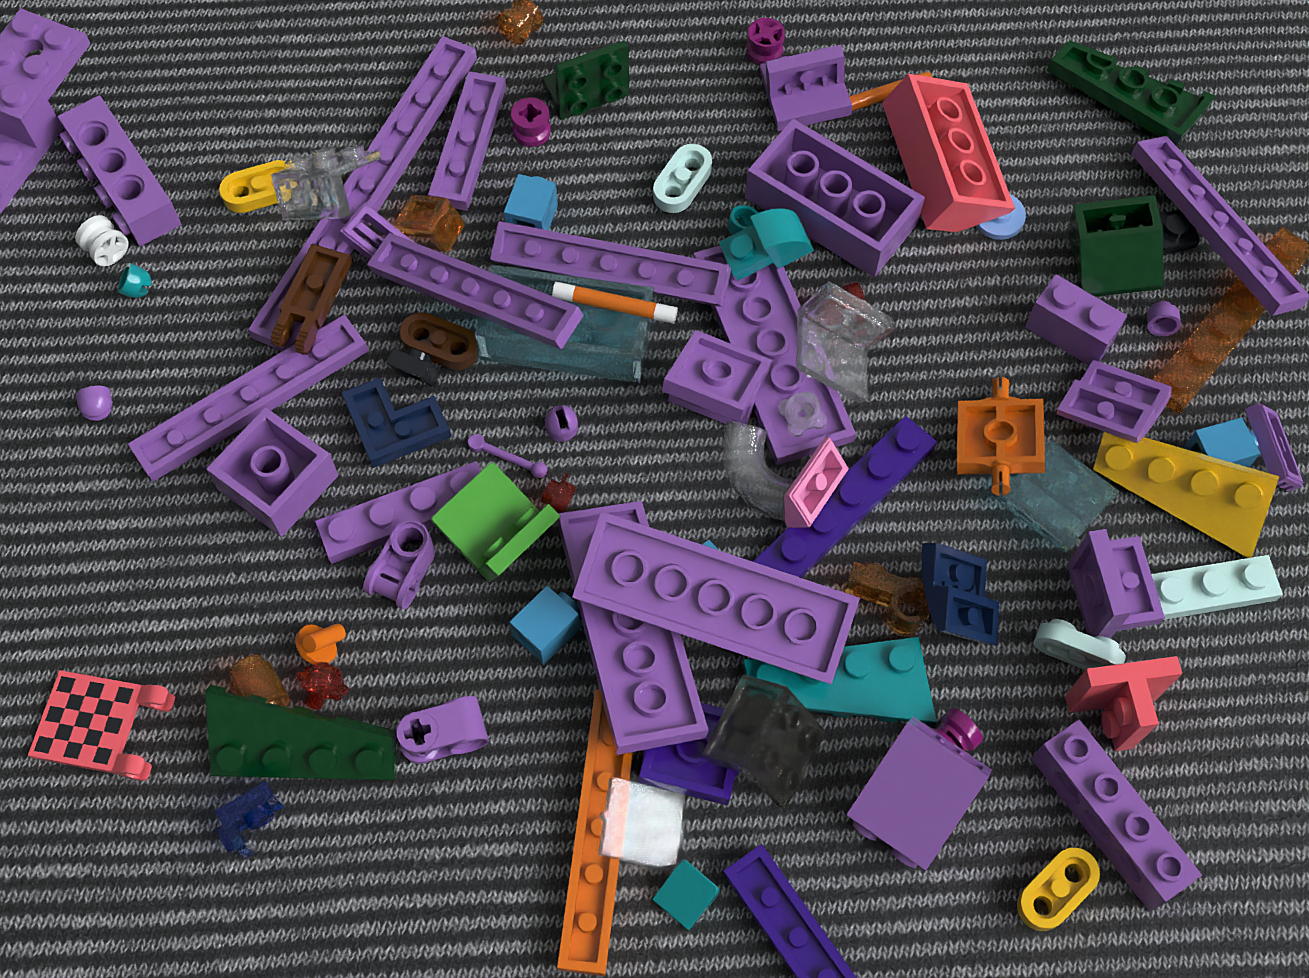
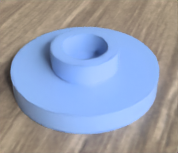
M1010 194L1015 209L1010 214L976 225V228L985 236L993 239L1003 240L1014 237L1021 231L1026 219V212L1022 203Z

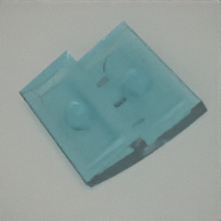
M1051 440L1045 445V473L1018 474L1010 482V492L1004 496L1001 493L997 501L1065 554L1086 532L1092 522L1108 507L1119 491Z

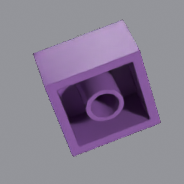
M266 407L206 468L221 493L281 538L339 476L330 453Z

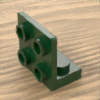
M620 41L557 64L554 67L555 73L542 77L543 88L560 120L573 115H581L587 110L606 103L616 102L622 97L629 95V47L626 41Z

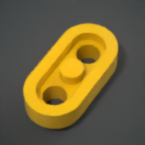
M276 160L227 175L222 180L219 191L225 206L229 210L236 213H245L291 199L299 191L300 181L297 171L292 164Z
M1067 848L1056 855L1020 893L1017 901V910L1022 921L1028 927L1037 931H1049L1060 925L1097 886L1100 879V869L1096 859L1089 852L1081 848ZM1066 867H1071L1077 871L1079 875L1078 882L1074 883L1066 878ZM1039 899L1046 903L1048 907L1047 915H1040L1035 911L1033 906L1034 900Z

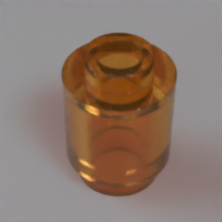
M261 655L247 656L230 668L228 672L231 677L229 685L235 695L247 697L248 694L268 698L267 703L283 707L289 704L291 699L271 663L264 661Z

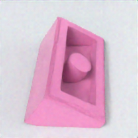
M824 437L784 495L785 524L788 528L810 527L849 469L830 437Z

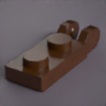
M315 244L310 245L279 309L281 313L271 335V344L273 346L282 348L286 345L292 334L294 321L302 323V327L296 338L295 351L303 355L309 353L316 340L317 329H321L352 264L350 254Z

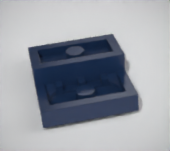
M937 542L922 543L921 562L924 592L937 630L989 646L997 645L999 602L985 598L987 560Z

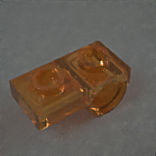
M854 561L844 593L887 607L885 620L888 627L894 633L901 636H910L920 631L925 620L927 621L930 615L923 580L916 577L902 578L887 573V570L878 564L870 562L861 564ZM909 604L917 610L918 615L906 616L899 610L898 605Z

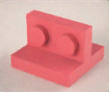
M1178 657L1088 668L1065 695L1068 712L1074 713L1104 708L1101 717L1103 731L1107 738H1112L1115 751L1133 749L1159 724L1153 701H1156L1182 675Z

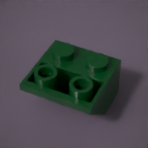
M1155 195L1073 205L1068 233L1079 288L1095 297L1163 288V228Z

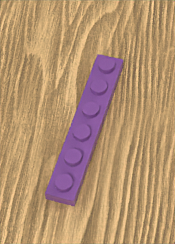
M1167 136L1136 143L1131 155L1272 316L1304 307L1309 300V294Z
M502 221L498 222L490 257L491 261L498 264L722 308L731 273V267L728 264Z
M388 233L367 264L376 275L562 350L584 316L579 307L391 233Z
M345 314L317 330L316 340L307 355L297 353L294 344L128 443V446L152 482L248 425L265 407L270 411L367 353L366 342Z

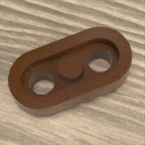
M422 312L408 316L400 326V337L404 348L407 351L409 348H413L432 357L431 362L452 370H463L472 366L478 358L479 347L477 338L471 330ZM421 335L428 336L425 341L416 340ZM457 349L465 350V352L460 355L452 354Z

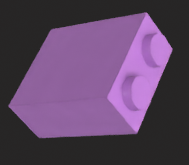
M912 717L906 723L846 815L854 820L853 827L862 835L874 841L879 837L893 847L892 854L899 861L911 868H916L919 865L924 870H927L989 778L992 769L915 717Z

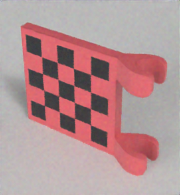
M59 670L28 756L33 759L146 781L150 775L152 765L145 762L140 756L122 754L139 705L158 711L169 712L173 707L175 696L168 693L165 687L159 685H139Z

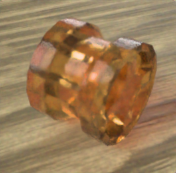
M513 0L511 8L501 11L496 18L502 33L510 41L518 45L524 44L529 38V33L537 31L544 24L541 11L531 0Z

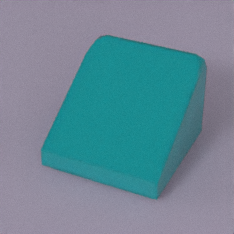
M682 859L652 900L689 932L719 895L720 889L687 860Z

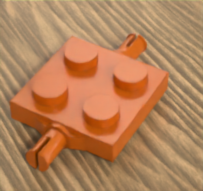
M997 377L991 383L992 397L982 400L958 401L957 475L992 474V493L999 496V483L1002 482V496L1010 492V474L1045 473L1043 399H1019L1009 396V380L1002 377V389H999V377Z

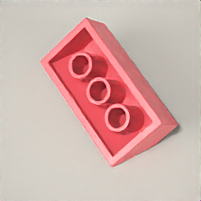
M908 73L883 101L882 105L911 188L925 197L921 216L926 229L959 232L1010 214L1015 207L968 84Z

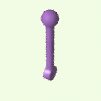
M474 434L468 439L469 448L473 452H488L530 470L536 478H543L547 474L548 469L543 462L532 463L490 445L479 434Z

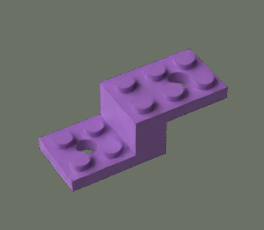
M21 8L0 34V214L62 132L63 127L48 100L90 45V41L85 33ZM34 50H43L40 55H32L26 58Z

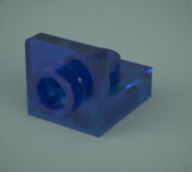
M265 781L216 810L215 812L222 825L215 830L226 850L230 853L236 849L245 859L254 855L242 831L247 828L255 830L266 825L275 817L274 812L282 808L283 805L276 792Z

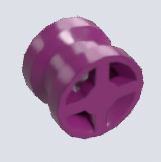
M763 17L756 19L749 26L746 54L753 64L760 66V64L766 63V61L782 57L785 29L778 20Z
M532 97L523 98L512 107L513 135L515 140L525 147L540 146L550 137L549 109L542 100Z

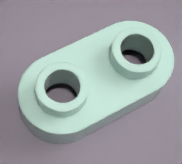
M687 144L680 147L654 182L653 199L659 209L668 213H678L685 210L691 204L711 174L712 157L705 147L698 144ZM694 167V168H696L697 170H695V171H690V170L687 169V168ZM669 195H676V196H678V197H674V198H673V197H668V196H669Z
M1054 619L1051 622L1040 624L1034 639L1035 647L1041 652L1084 670L1124 664L1126 658L1124 652L1119 649V644L1114 640L1103 636L1092 637L1077 631L1074 625L1064 620Z

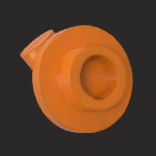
M338 623L324 629L317 625H306L296 634V648L301 657L315 666H326L335 659L337 655L336 642L343 640L346 632L344 627Z

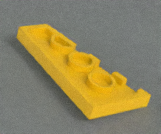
M1107 432L1103 433L1093 470L1247 558H1252L1279 479L1277 475L1143 437L1138 443Z

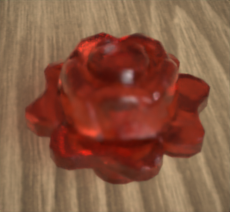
M320 661L312 667L306 666L303 671L297 672L295 677L300 682L301 688L308 692L305 704L311 709L320 710L325 700L333 699L339 701L342 695H347L350 691L349 687L344 684L342 671L336 666H330L327 662Z

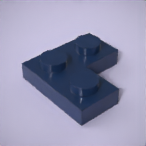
M381 377L341 392L373 468L451 438L450 429L435 396L395 411Z

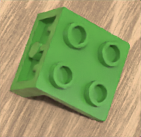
M489 463L433 515L431 522L488 582H491L507 569L561 516L549 504L539 511L495 463Z

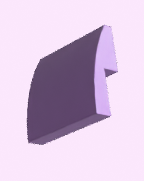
M1093 360L1080 381L1074 380L1057 408V415L1138 443L1150 430L1171 397L1172 386Z

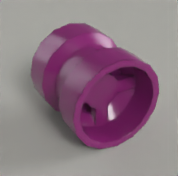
M952 707L940 718V725L936 728H931L964 751L971 752L983 742V736L976 724L957 708Z

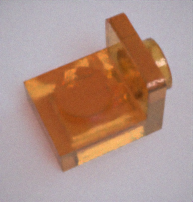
M411 195L393 225L406 236L431 238L441 252H449L463 230L465 221L447 198Z

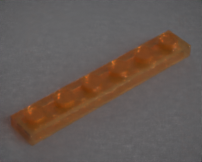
M1283 226L1266 245L1293 277L1309 259V243ZM1239 278L1153 379L1154 381L1172 386L1171 397L1166 405L1178 414L1183 412L1267 310Z

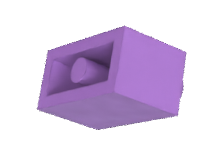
M1056 274L1035 302L1025 328L1090 366L1093 360L1100 362L1116 339L1127 315Z

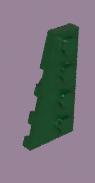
M1070 40L1051 59L1046 70L1060 78L1063 82L1072 85L1094 100L1123 115L1126 119L1155 134L1157 137L1167 136L1175 146L1182 141L1204 115L1216 97L1205 91L1202 92L1201 96L1183 90L1185 87L1184 83L1170 79L1168 84L1150 78L1147 76L1149 70L1136 65L1134 67H1121L1116 65L1115 57Z
M212 684L205 691L211 776L364 780L395 779L397 773L396 730L341 716L331 719L312 714V709L296 705L291 709L267 703L268 698L248 694L247 697L226 693V688Z

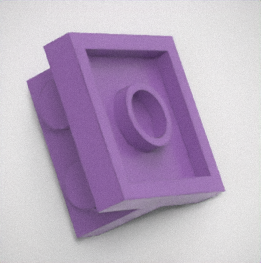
M841 45L820 48L793 56H784L760 64V75L778 132L782 131L792 119L797 120L803 125H810L852 115V104L844 83L845 56Z
M695 330L664 378L662 391L669 394V402L744 431L750 421L757 392L769 372L772 360Z
M1106 529L1089 531L1067 564L1087 635L1092 637L1103 636L1111 639L1116 631L1160 624L1165 619L1140 537L1109 540Z

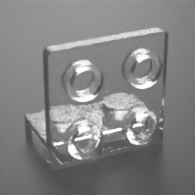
M358 145L340 150V153H336L335 147H328L313 151V158L309 160L308 157H302L286 161L285 169L271 174L283 221L341 219L350 215L341 175L381 159L380 151H364V146Z
M828 281L798 309L797 369L806 376L814 378L836 390L839 394L847 396L860 404L868 398L867 352L894 330L893 318Z

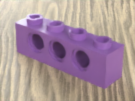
M100 95L58 116L65 129L59 136L71 155L78 152L82 157L76 161L88 182L94 179L97 180L99 185L94 187V190L106 209L111 206L115 208L117 212L111 216L125 236L131 233L140 247L182 225L172 202Z
M1077 720L1045 742L1031 758L1149 912L1166 903L1202 876L1200 871L1080 720Z

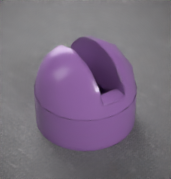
M1162 300L1154 303L1148 309L1146 316L1147 329L1151 334L1155 336H1169L1180 329V313L1175 305Z
M90 386L76 393L78 409L85 418L91 421H100L110 414L113 401L109 388L105 386Z
M566 405L551 408L545 417L546 433L551 439L559 442L572 439L578 431V418L572 408ZM558 416H564L567 428H560Z

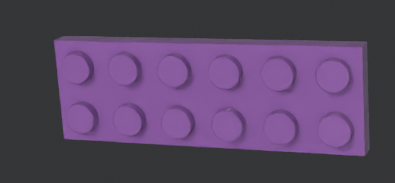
M721 246L695 252L693 256L696 259L728 264ZM772 263L739 281L736 280L731 272L723 308L712 305L711 307L726 342L772 360L769 372L757 392L753 410L775 464L779 465L812 455L824 437H830L835 447L854 442L856 437L855 430L784 266L778 269Z
M642 501L559 513L561 517L557 519V524L574 590L600 512L603 511L649 527ZM577 599L616 755L706 738L708 727L681 634Z
M603 511L600 512L572 598L831 685L860 600L859 597Z

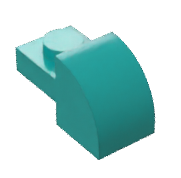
M782 208L766 210L751 216L753 225L719 242L727 263L731 267V272L737 281L772 263L779 269L814 251L798 215L792 210Z

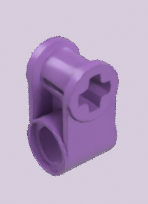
M407 520L396 525L379 557L368 570L363 585L364 592L370 595L378 593L396 601V606L403 610L410 606L435 556V546L428 530L422 523L415 520ZM416 539L423 541L421 547L416 551H403L404 546L409 541Z
M474 696L456 698L436 707L412 712L404 716L397 727V739L404 757L416 764H424L454 754L472 752L484 747L489 742L478 699ZM422 731L425 743L416 745L413 734Z

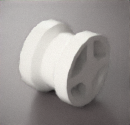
M102 215L87 219L81 224L75 235L76 243L84 251L90 252L92 260L97 265L103 267L110 266L120 260L129 246L125 235L121 231L114 230L112 222Z

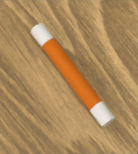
M555 282L552 292L553 297L561 300L672 324L675 323L678 307L561 282Z

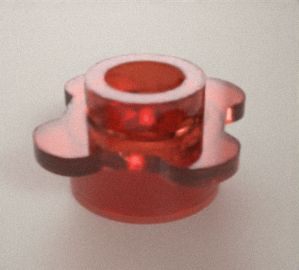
M564 472L559 481L550 480L540 502L546 505L549 504L558 514L565 512L576 490L575 485L566 481L569 475Z

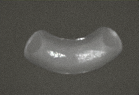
M727 421L723 435L722 462L731 487L750 508L774 519L785 521L784 495L795 479L780 476L768 467L764 457L765 440L768 431L748 424Z

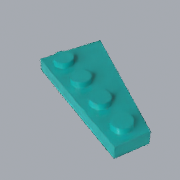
M919 637L845 646L832 685L754 658L743 661L750 708L797 713L813 711L831 713L832 716L850 718L851 716L877 718V721L896 723V721L908 722L912 717H915L929 727H934L937 723Z

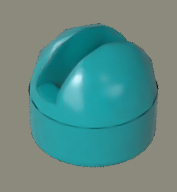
M747 205L734 207L728 219L727 228L730 235L732 236L753 225L750 217L758 212Z
M128 263L121 275L117 292L131 298L146 296L149 291L144 286L152 285L151 276L143 268Z

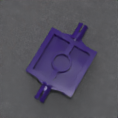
M701 703L708 727L707 737L642 750L643 762L638 783L728 805L734 780L740 770H746L767 777L772 757L745 751L744 731L748 717L747 714Z

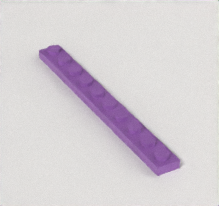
M444 36L441 37L249 327L248 331L251 338L280 351H284L292 346L300 332L302 323L294 321L292 334L286 345L282 348L271 344V335L281 313L279 309L310 245L315 244L346 254L352 253L354 248L338 236L340 230L364 203L374 211H379L476 61L475 48ZM363 218L361 220L367 227L370 225L366 219ZM353 229L355 233L362 237L361 234H359L356 230Z

